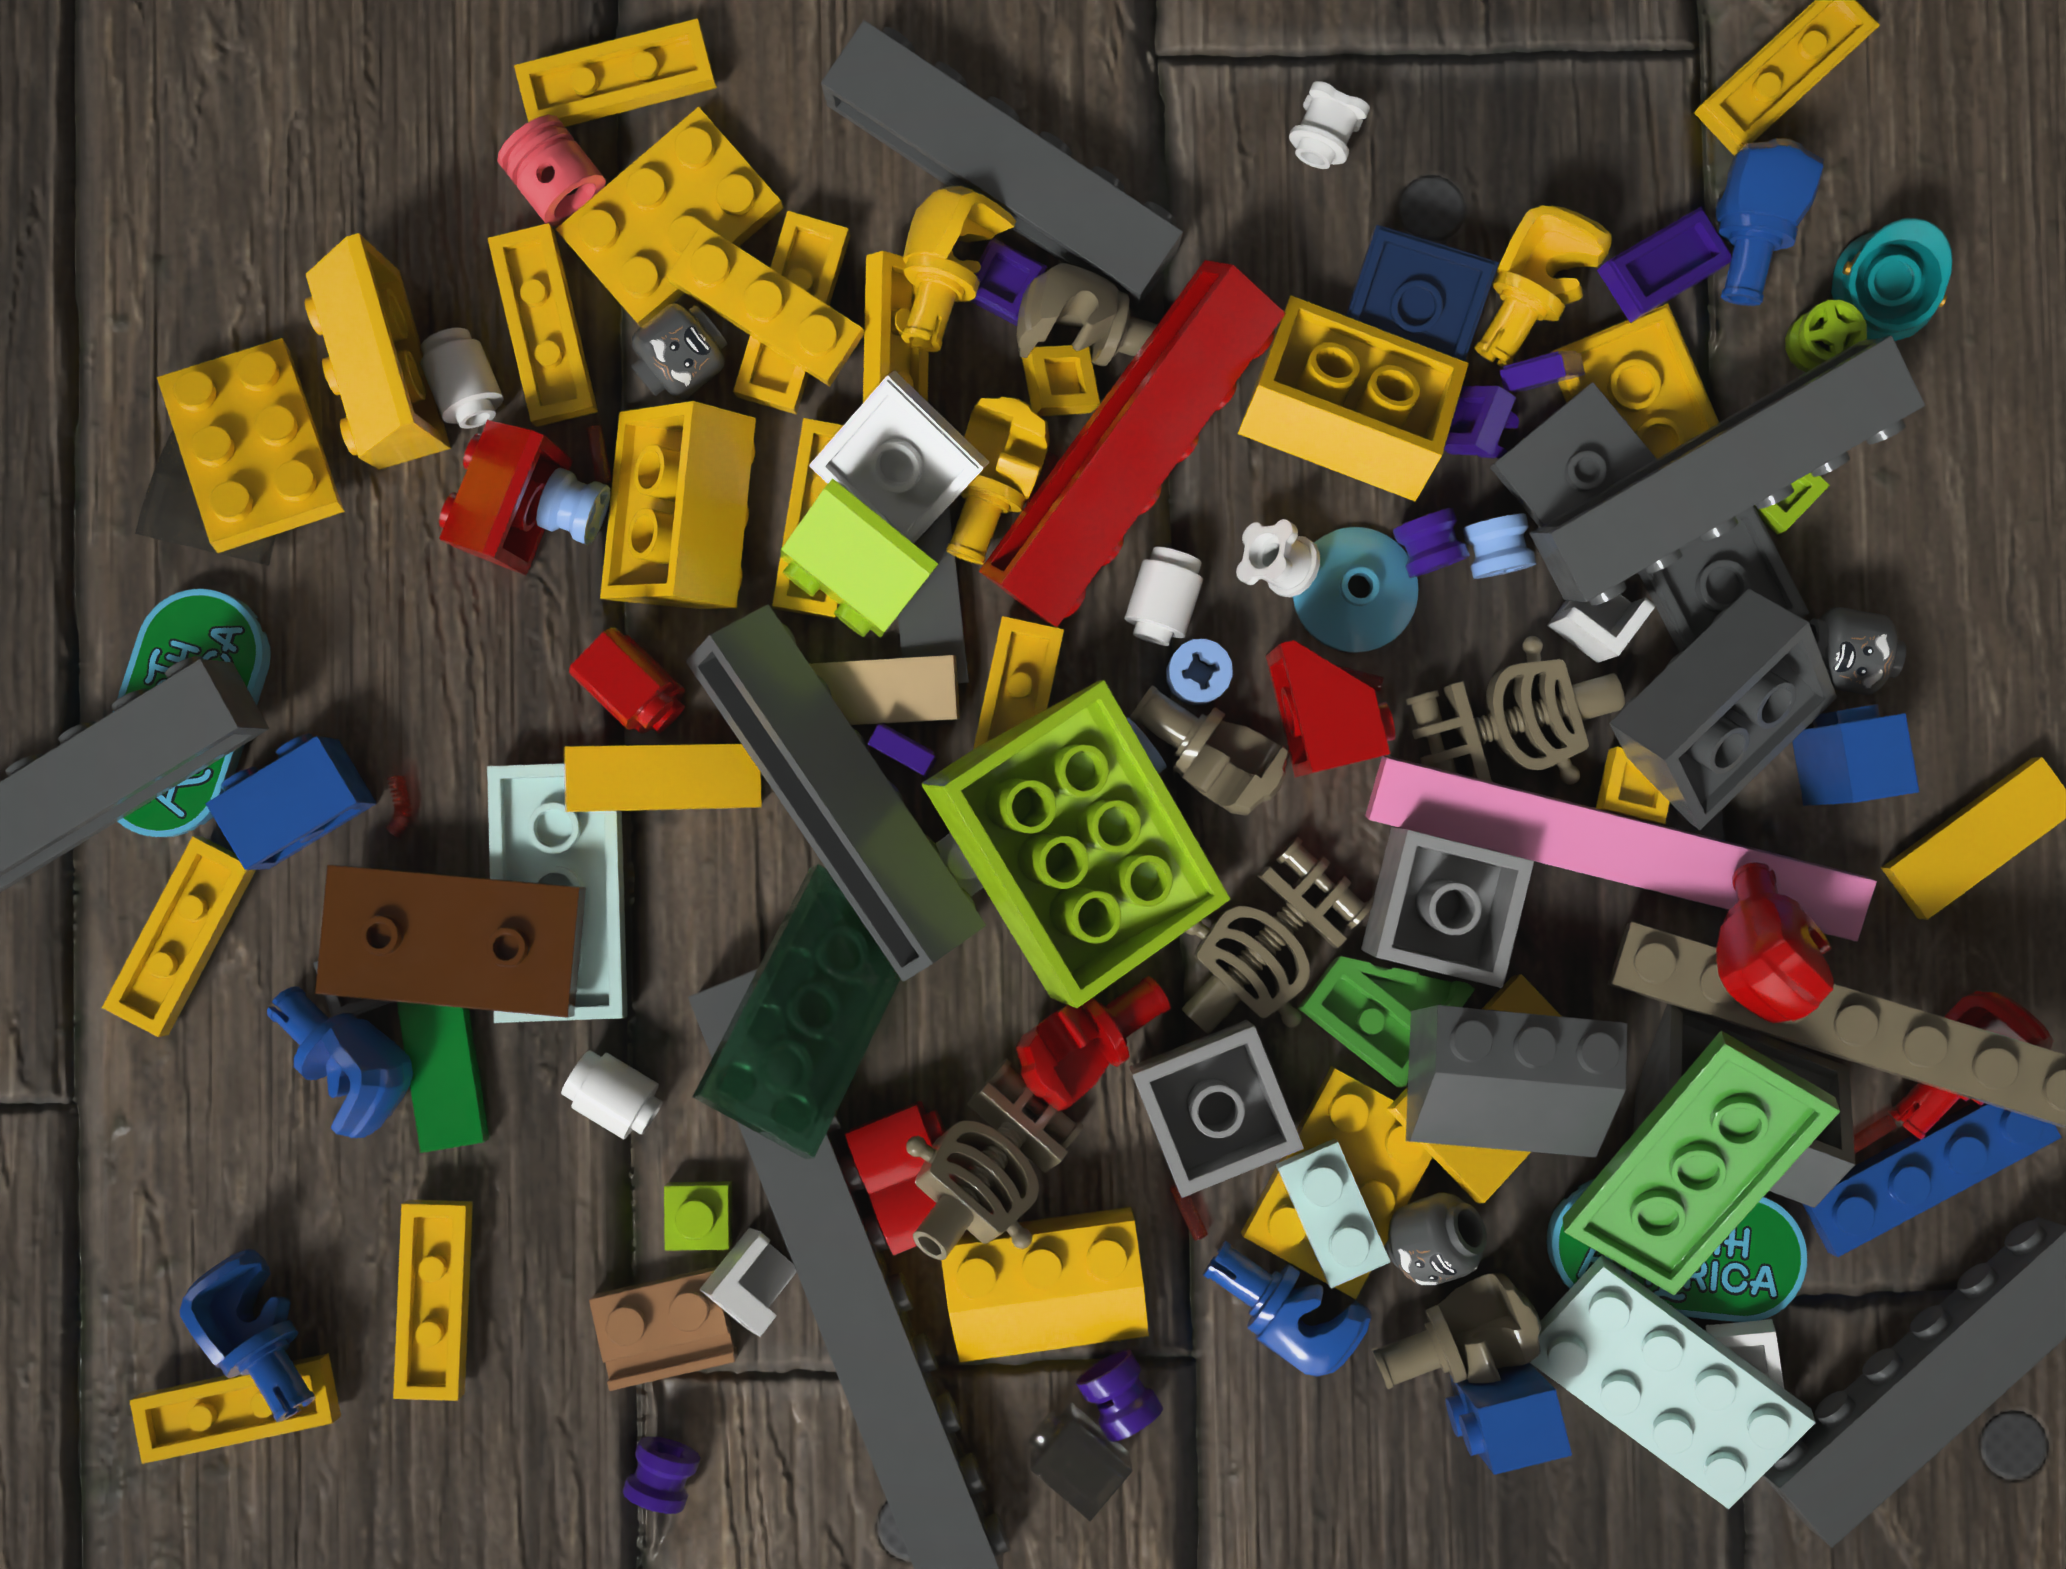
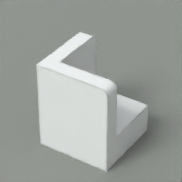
M1621 594L1595 606H1591L1589 601L1566 600L1547 626L1596 663L1621 654L1656 605L1646 597L1631 603Z
M748 1228L699 1290L743 1327L761 1337L777 1316L769 1309L770 1305L796 1274V1269L791 1261L769 1244L770 1239L761 1231Z

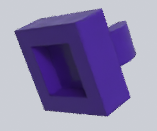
M1462 386L1444 451L1452 455H1477L1481 458L1500 459L1508 452L1498 445L1503 429L1518 428L1520 423L1517 415L1511 411L1516 397L1500 386Z

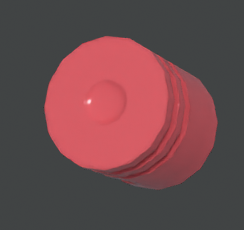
M545 115L524 124L506 140L498 153L497 162L514 184L517 185V188L545 224L549 223L551 226L561 225L605 187L606 180L580 145L574 141L572 135L557 116ZM577 188V190L575 191L574 194H572V195H567V194L570 193L572 190H574V189Z

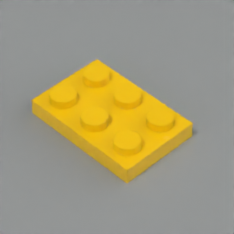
M698 106L559 225L556 231L641 328L667 305L674 303L684 294L683 291L672 285L666 276L701 223L739 247L784 207L779 197Z
M283 338L157 377L209 542L217 553L344 512L290 350Z
M1331 1066L1297 1128L1304 1149L1282 1157L1279 1162L1329 1140L1336 1139L1380 1239L1385 1246L1388 1241L1389 1223L1394 1212L1408 1204L1432 1156L1420 1143L1406 1142V1129L1387 1110L1394 1102L1393 1099ZM1276 1167L1244 1225L1241 1234L1247 1240L1327 1283ZM1370 1272L1334 1288L1356 1299Z

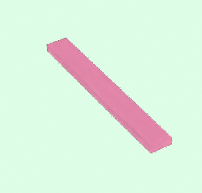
M1386 755L1381 758L1365 814L1371 821L1728 910L1738 903L1737 894L1732 884L1734 872L1740 866L1747 863H1765L1769 866L1768 871L1773 869L1775 872L1778 893L1796 900L1824 934L1856 942L1858 941L1877 881L1867 876Z

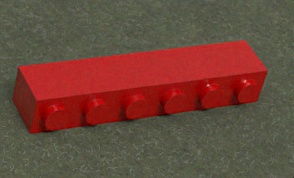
M1204 260L979 572L1032 613L1058 627L1064 618L1072 615L1080 607L1086 596V587L1099 569L1109 564L1118 555L1124 543L1123 536L1137 517L1147 512L1156 503L1161 493V484L1174 466L1185 460L1193 452L1199 441L1198 433L1212 414L1223 408L1231 400L1237 389L1236 381L1249 363L1262 355L1271 345L1275 336L1274 329L1286 313L1234 265Z

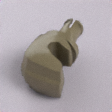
M1062 263L1037 276L1027 286L1019 309L1016 337L1019 356L1027 358L1038 342L1046 340L1055 323L1070 327H1082L1072 343L1073 349L1080 351L1090 346L1091 363L1103 367L1118 352L1135 357L1158 324L1131 316L1128 294L1118 291L1117 285L1112 281L1086 269Z
M1152 685L1135 708L1130 719L1138 722L1177 749L1174 756L1179 759L1174 765L1173 770L1182 775V778L1192 787L1228 812L1245 816L1262 802L1270 801L1279 792L1286 776L1285 767L1290 754L1284 745L1281 746L1246 726L1221 721L1225 713L1214 707L1208 717L1202 714L1198 718L1160 693Z
M1497 1272L1465 1283L1456 1288L1438 1305L1425 1309L1428 1322L1424 1323L1425 1331L1383 1347L1372 1349L1387 1389L1438 1368H1441L1443 1373L1449 1372L1454 1383L1466 1379L1469 1383H1493L1501 1380L1498 1369L1523 1366L1530 1363L1540 1354L1539 1333L1541 1324L1538 1313L1527 1296L1518 1291L1505 1274Z

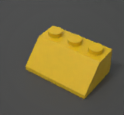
M360 233L346 236L306 273L312 296L305 298V308L310 323L318 335H323L329 357L322 359L326 380L335 395H341L347 416L340 419V429L344 442L353 456L358 455V458L378 470L451 449L442 416L420 365L423 353L420 348V340L400 271Z
M1290 295L1284 310L1286 314L1278 325L1254 386L1238 434L1416 502L1442 457L1469 363Z
M696 401L619 412L600 599L694 609L737 608L738 591L743 577L741 560L744 531L749 518L747 501L751 465L755 457L754 433L756 418Z
M1131 1207L1018 1222L1032 1234V1242L1025 1249L1015 1247L1012 1243V1237L1007 1231L989 1243L984 1244L966 1230L946 1259L941 1260L948 1313L959 1363L1149 1336L1135 1219Z

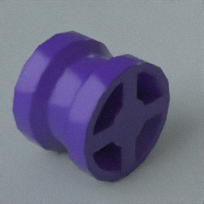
M1453 508L1443 509L1422 516L1393 529L1396 542L1405 546L1409 556L1405 566L1409 578L1439 570L1470 556L1466 544L1458 541L1453 527L1457 519Z
M650 1436L641 1438L635 1452L639 1463L636 1472L630 1474L626 1479L622 1491L624 1497L639 1507L664 1514L682 1512L689 1496L685 1489L687 1478L696 1473L701 1459L700 1455L691 1447L671 1439Z

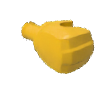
M951 186L934 191L916 209L910 226L903 255V261L906 264L904 275L910 283L918 288L901 338L906 343H911L913 337H916L912 346L924 351L938 352L941 350L942 338L954 302H966L975 299L980 281L974 273L980 271L981 265L978 261L958 260L952 251L956 241L974 242L990 240L996 234L1011 229L1016 224V220L1008 211L972 189L963 186Z
M1542 205L1530 209L1517 227L1498 266V275L1493 282V288L1500 295L1503 303L1482 339L1474 347L1477 353L1491 362H1494L1497 357L1499 359L1497 364L1501 367L1513 364L1514 357L1536 320L1558 321L1565 310V304L1578 301L1583 297V290L1577 278L1556 279L1553 276L1561 270H1569L1574 267H1598L1609 253L1612 234L1600 223L1565 207Z
M1014 397L980 398L971 413L964 436L989 461V464L961 493V496L966 500L951 542L947 545L946 552L978 565H984L985 555L1001 513L1007 514L1009 511L1021 512L1023 510L1025 502L1029 499L1038 480L1050 444L1048 422L1034 413L1029 404Z

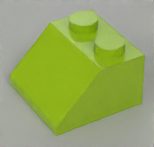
M833 478L781 548L780 558L788 563L783 573L809 595L814 596L820 589L837 602L839 607L835 610L834 614L862 637H865L869 630H871L881 638L938 565L936 561Z

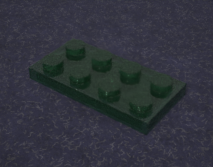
M817 864L809 868L692 1096L804 1159L815 1158L901 979L827 869Z

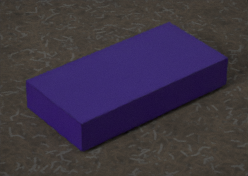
M1700 207L1608 260L1597 271L1629 322L1632 323L1731 263L1732 255Z

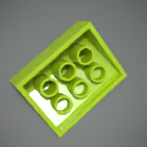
M1104 680L1093 683L978 746L921 783L1050 998L1064 1004L1079 1008L1231 900Z

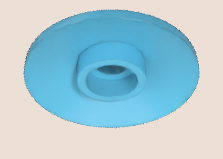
M1364 527L1338 529L1314 542L1320 552V567L1317 576L1308 589L1300 595L1293 596L1296 613L1305 629L1322 644L1338 651L1351 653L1367 652L1380 648L1400 635L1409 624L1415 612L1419 591L1417 577L1409 578L1405 566L1409 556L1405 550L1389 536ZM1362 576L1368 581L1370 592L1367 597L1357 598L1350 593L1348 582L1351 577Z

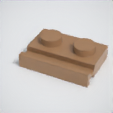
M718 1266L594 1294L589 1299L602 1361L606 1364L609 1377L607 1381L609 1391L736 1361L738 1353L732 1339V1326L729 1314L699 1290Z

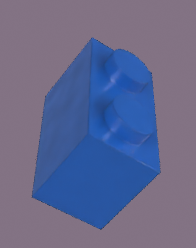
M1878 704L1823 713L1812 722L1813 728L1804 729L1792 741L1803 806L1856 803L1920 792L1906 713L1880 717Z
M310 733L298 736L282 745L276 751L279 757L278 760L260 771L257 767H250L232 775L221 784L224 792L205 803L245 870L270 869L377 804L339 739L321 736L313 737Z
M1530 1363L1523 1366L1498 1369L1501 1380L1493 1383H1469L1467 1379L1454 1383L1450 1375L1455 1396L1447 1397L1445 1401L1453 1431L1457 1437L1463 1436L1469 1454L1471 1456L1479 1454L1494 1475L1572 1456L1556 1389Z

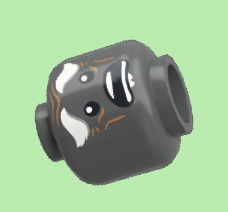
M671 303L633 334L631 342L639 359L631 365V368L655 396L666 389L674 398L685 400L690 398L722 371L725 359L721 350L728 343L697 305L694 304L687 310L680 304Z
M1832 607L1820 619L1813 618L1809 622L1835 690L1872 695L1883 687L1889 677L1896 678L1900 674L1906 658V644L1903 640H1898L1896 626L1890 617L1844 607Z
M1437 1193L1408 1203L1394 1212L1389 1223L1387 1250L1390 1259L1404 1276L1417 1285L1434 1286L1470 1274L1477 1269L1487 1244L1486 1228L1480 1214L1474 1207L1465 1203L1454 1194Z

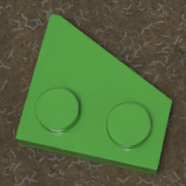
M1340 956L1333 959L1298 1009L1396 1087H1405L1408 1083L1411 1011L1436 1005L1463 1007L1475 989L1465 982H1449L1418 975V972L1399 968H1383L1374 966L1370 962Z

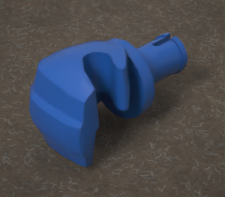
M1775 138L1768 142L1745 144L1730 164L1722 198L1717 199L1716 218L1717 221L1721 222L1718 234L1724 240L1734 245L1725 288L1721 293V298L1724 301L1744 306L1761 305L1773 251L1787 249L1795 245L1798 232L1796 226L1799 225L1813 205L1823 175L1824 163L1823 158L1806 150L1801 143L1790 139Z
M298 986L287 988L279 993L272 1001L275 1006L268 1007L267 1016L273 1022H277L300 1045L294 1056V1068L306 1080H318L327 1076L328 1093L331 1098L347 1095L332 1123L331 1129L336 1134L350 1138H364L373 1134L392 1115L410 1086L413 1070L409 1056L368 1020L357 1019L351 1013H342L328 1018Z
M1226 1240L1218 1249L1217 1256H1213L1203 1273V1276L1207 1279H1212L1250 1306L1248 1313L1251 1317L1247 1328L1256 1334V1339L1306 1375L1317 1377L1334 1373L1359 1346L1371 1323V1311L1355 1300L1352 1305L1348 1306L1331 1321L1315 1326L1305 1324L1300 1317L1321 1305L1323 1296L1322 1285L1316 1284L1293 1289L1300 1274L1296 1268L1287 1264L1281 1272L1276 1270L1271 1275L1234 1249Z
M246 1249L234 1253L215 1265L192 1284L187 1294L183 1297L180 1317L197 1344L217 1368L222 1369L226 1377L232 1378L250 1374L273 1412L275 1421L281 1422L301 1411L298 1405L308 1406L316 1396L313 1391L309 1390L286 1352L290 1343L299 1333L293 1322L287 1320L291 1305L290 1299L286 1297L269 1298L257 1319L254 1317L253 1307L257 1300V1295L271 1275L266 1260L258 1252Z

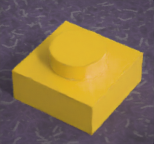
M1072 345L1034 347L1027 358L1022 357L1031 408L1037 415L1092 413L1100 405L1089 347L1080 351L1074 350Z
M1621 747L1609 749L1596 808L1660 825L1665 824L1670 801L1633 765Z

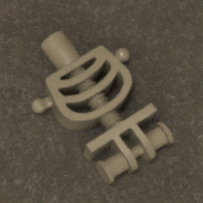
M1529 636L1522 645L1526 653L1527 663L1502 668L1491 677L1485 696L1486 716L1482 715L1481 718H1473L1463 681L1443 687L1452 719L1442 720L1436 699L1439 696L1438 690L1408 698L1406 702L1407 705L1411 704L1418 729L1412 730L1414 739L1426 736L1431 754L1420 757L1422 765H1429L1430 767L1458 773L1454 758L1463 756L1469 777L1492 782L1481 743L1486 744L1487 741L1492 742L1494 740L1498 751L1515 768L1524 771H1536L1557 764L1562 782L1572 785L1580 779V771L1572 764L1570 757L1589 747L1582 721L1620 711L1625 705L1623 688L1614 673L1571 684L1564 660L1541 661L1540 652L1542 651L1543 643L1540 638ZM1536 675L1535 690L1537 701H1532L1531 688L1533 678ZM1515 678L1512 689L1513 707L1512 709L1507 708L1504 711V692L1509 681ZM1543 726L1551 740L1556 744V749L1543 736L1540 730ZM1455 728L1460 746L1445 750L1440 732ZM1518 732L1521 733L1525 743L1537 755V758H1531L1517 747L1511 735H1517Z
M1298 836L1275 859L1279 864H1286L1299 877L1292 887L1271 867H1265L1257 875L1286 903V907H1281L1282 912H1277V917H1272L1266 912L1248 906L1234 905L1222 910L1210 927L1200 921L1185 931L1189 935H1196L1202 939L1194 951V956L1213 975L1181 1010L1208 1035L1240 1001L1263 1019L1278 1010L1284 1025L1287 1027L1299 1025L1301 1013L1298 1009L1293 1008L1288 1001L1305 988L1310 976V967L1305 951L1294 937V932H1298V927H1303V922H1307L1330 945L1339 948L1347 938L1327 921L1323 915L1332 907L1347 921L1345 926L1351 930L1362 921L1373 907L1368 901L1365 903L1361 901L1348 888L1351 881L1346 876H1341L1335 882L1329 879L1323 872L1327 869L1330 862L1324 856L1317 860L1301 845L1303 840ZM1314 883L1324 894L1311 906L1302 895ZM1245 917L1253 918L1266 926L1263 927L1264 931H1259V936L1256 935L1252 938L1242 931L1228 928V925L1238 918ZM1223 938H1229L1243 944L1246 950H1241V955L1235 956L1222 948L1216 947V943ZM1285 945L1290 951L1294 966L1289 981L1284 969L1274 957L1277 955L1276 951H1281V946L1284 947ZM1220 959L1230 964L1227 966L1228 970H1223L1216 963V960ZM1262 966L1267 967L1275 984V989L1271 995L1258 977V970L1262 971ZM1250 984L1255 994L1254 997L1245 990L1244 985L1248 986Z
M1007 1058L985 1082L986 1085L976 1092L967 1103L971 1109L992 1127L975 1121H961L942 1134L932 1147L920 1136H913L907 1141V1152L913 1157H921L925 1160L916 1177L915 1184L936 1202L935 1206L914 1232L913 1239L925 1254L934 1259H946L966 1230L984 1244L989 1243L1007 1231L1012 1237V1243L1015 1247L1019 1249L1027 1248L1032 1242V1234L1028 1229L1023 1228L1017 1220L1037 1200L1039 1184L1037 1176L1026 1157L1046 1173L1064 1159L1068 1153L1065 1149L1074 1141L1084 1126L1079 1121L1074 1123L1062 1111H1057L1047 1102L1044 1104L1027 1088L1022 1076L1010 1067L1012 1062ZM1024 1106L1035 1114L1032 1120L1021 1111Z

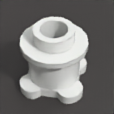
M1315 81L1309 91L1310 95H1307L1303 103L1306 114L1301 125H1296L1291 129L1289 140L1297 148L1295 154L1301 161L1315 168L1328 169L1331 164H1343L1347 161L1349 149L1346 145L1352 132L1359 131L1363 122L1362 119L1367 117L1370 106L1361 98L1346 95L1328 83Z
M1285 519L1278 521L1273 526H1264L1254 522L1246 528L1242 535V541L1245 545L1243 559L1236 570L1240 581L1248 585H1254L1259 579L1267 581L1269 588L1276 594L1289 598L1300 595L1310 587L1320 567V552L1314 542L1307 537L1298 536L1297 527Z

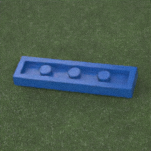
M1973 1102L1938 1121L1922 1140L1912 1135L1854 1166L1815 1208L1803 1203L1802 1205L1827 1252L1840 1257L2062 1137L2057 1127L2053 1124L1986 1103L1979 1105Z

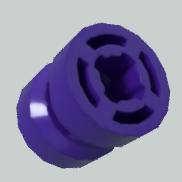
M1129 1349L1118 1351L1095 1363L1081 1374L1076 1381L1084 1399L1097 1405L1100 1412L1099 1425L1108 1441L1111 1442L1125 1439L1151 1424L1163 1411V1406L1154 1390L1144 1387L1140 1381L1141 1367Z

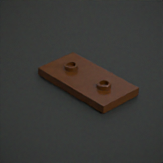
M327 865L315 994L565 1018L572 1017L575 1014L586 887L346 865Z

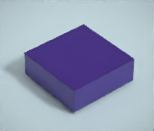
M992 238L979 260L981 265L980 271L974 273L979 279L980 284L975 299L970 302L1017 326L1023 294L1034 278L1047 272V266Z
M1557 351L1503 366L1504 370H1500L1503 388L1507 392L1527 391L1585 375L1581 353H1576V351Z
M878 724L868 742V745L926 778L937 761L934 751L885 724H882V726Z

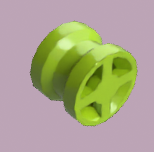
M1827 300L1813 307L1808 313L1801 315L1790 325L1785 337V350L1790 361L1798 369L1808 372L1854 344L1866 340L1867 324L1862 313L1853 304L1843 300ZM1815 341H1822L1828 345L1827 349L1815 343Z

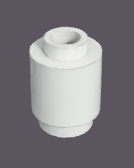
M465 328L445 329L425 339L420 347L423 353L420 365L442 419L447 423H459V426L464 429L479 427L486 424L487 420H492L496 416L495 410L503 403L504 398L481 343L478 340L472 339L469 331Z
M1154 547L1150 560L1142 561L1124 618L1127 622L1135 625L1134 636L1163 646H1169L1172 637L1185 638L1203 582V578L1198 575L1202 564L1199 559L1178 550Z
M588 1050L579 1060L561 1091L563 1096L573 1101L572 1109L623 1140L628 1137L632 1130L643 1135L663 1101L654 1097L659 1086L657 1082L608 1053L601 1057L591 1050Z

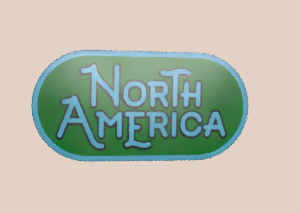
M191 589L169 596L152 609L141 625L117 699L136 690H150L167 680L165 672L168 668L184 659L202 656L206 660L233 662L257 705L270 665V645L266 633L262 632L261 625L256 619L258 617L244 602L214 590ZM244 745L117 822L135 833L151 837H176L189 833L188 831L196 829L199 825L206 824L213 816L205 803L224 792L221 784L236 773Z
M1594 1179L1578 1186V1190L1573 1192L1567 1199L1564 1198L1553 1211L1548 1225L1547 1251L1549 1259L1563 1283L1569 1288L1603 1255L1566 1234L1562 1219ZM1765 1197L1756 1204L1675 1295L1670 1294L1606 1257L1684 1316L1732 1322L1759 1321L1780 1312L1797 1295L1804 1281L1807 1269V1248L1798 1224L1784 1208Z

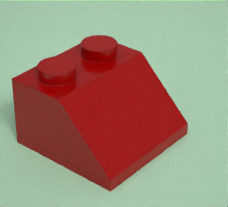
M487 420L482 434L476 433L466 448L463 467L467 471L458 493L452 492L443 504L439 517V526L443 530L439 539L459 550L527 576L545 529L537 526L536 521L542 492L552 473L558 468L569 471L573 460L541 433Z
M1295 640L1280 643L1266 655L1295 778L1390 754L1387 741L1395 740L1394 721L1387 702L1378 703L1375 689Z

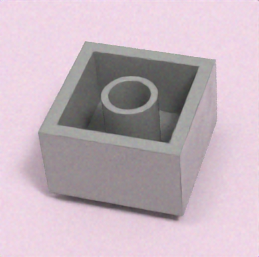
M1391 827L1361 950L1376 958L1503 988L1534 861L1407 829Z
M1248 1020L1241 1021L1129 1066L1181 1198L1304 1149L1257 1030Z

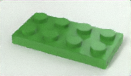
M1721 1030L1562 1217L1564 1232L1670 1294L1675 1295L1839 1114L1840 1109L1836 1098Z

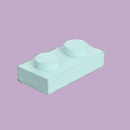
M1336 1139L1329 1140L1276 1164L1325 1279L1331 1288L1391 1262Z

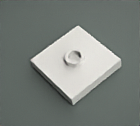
M894 370L887 375L809 466L827 484L832 478L914 544L989 464V461Z

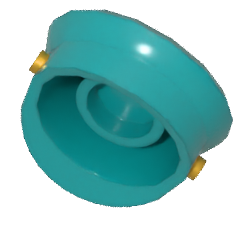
M1918 218L1897 220L1880 230L1864 234L1851 242L1837 260L1833 272L1831 290L1833 300H1843L1853 304L1862 313L1867 324V340L1892 336L1894 341L1911 337L1927 325L1938 307H1943L1946 302L1947 295H1945L1953 265L1950 243L1939 227L1927 220Z

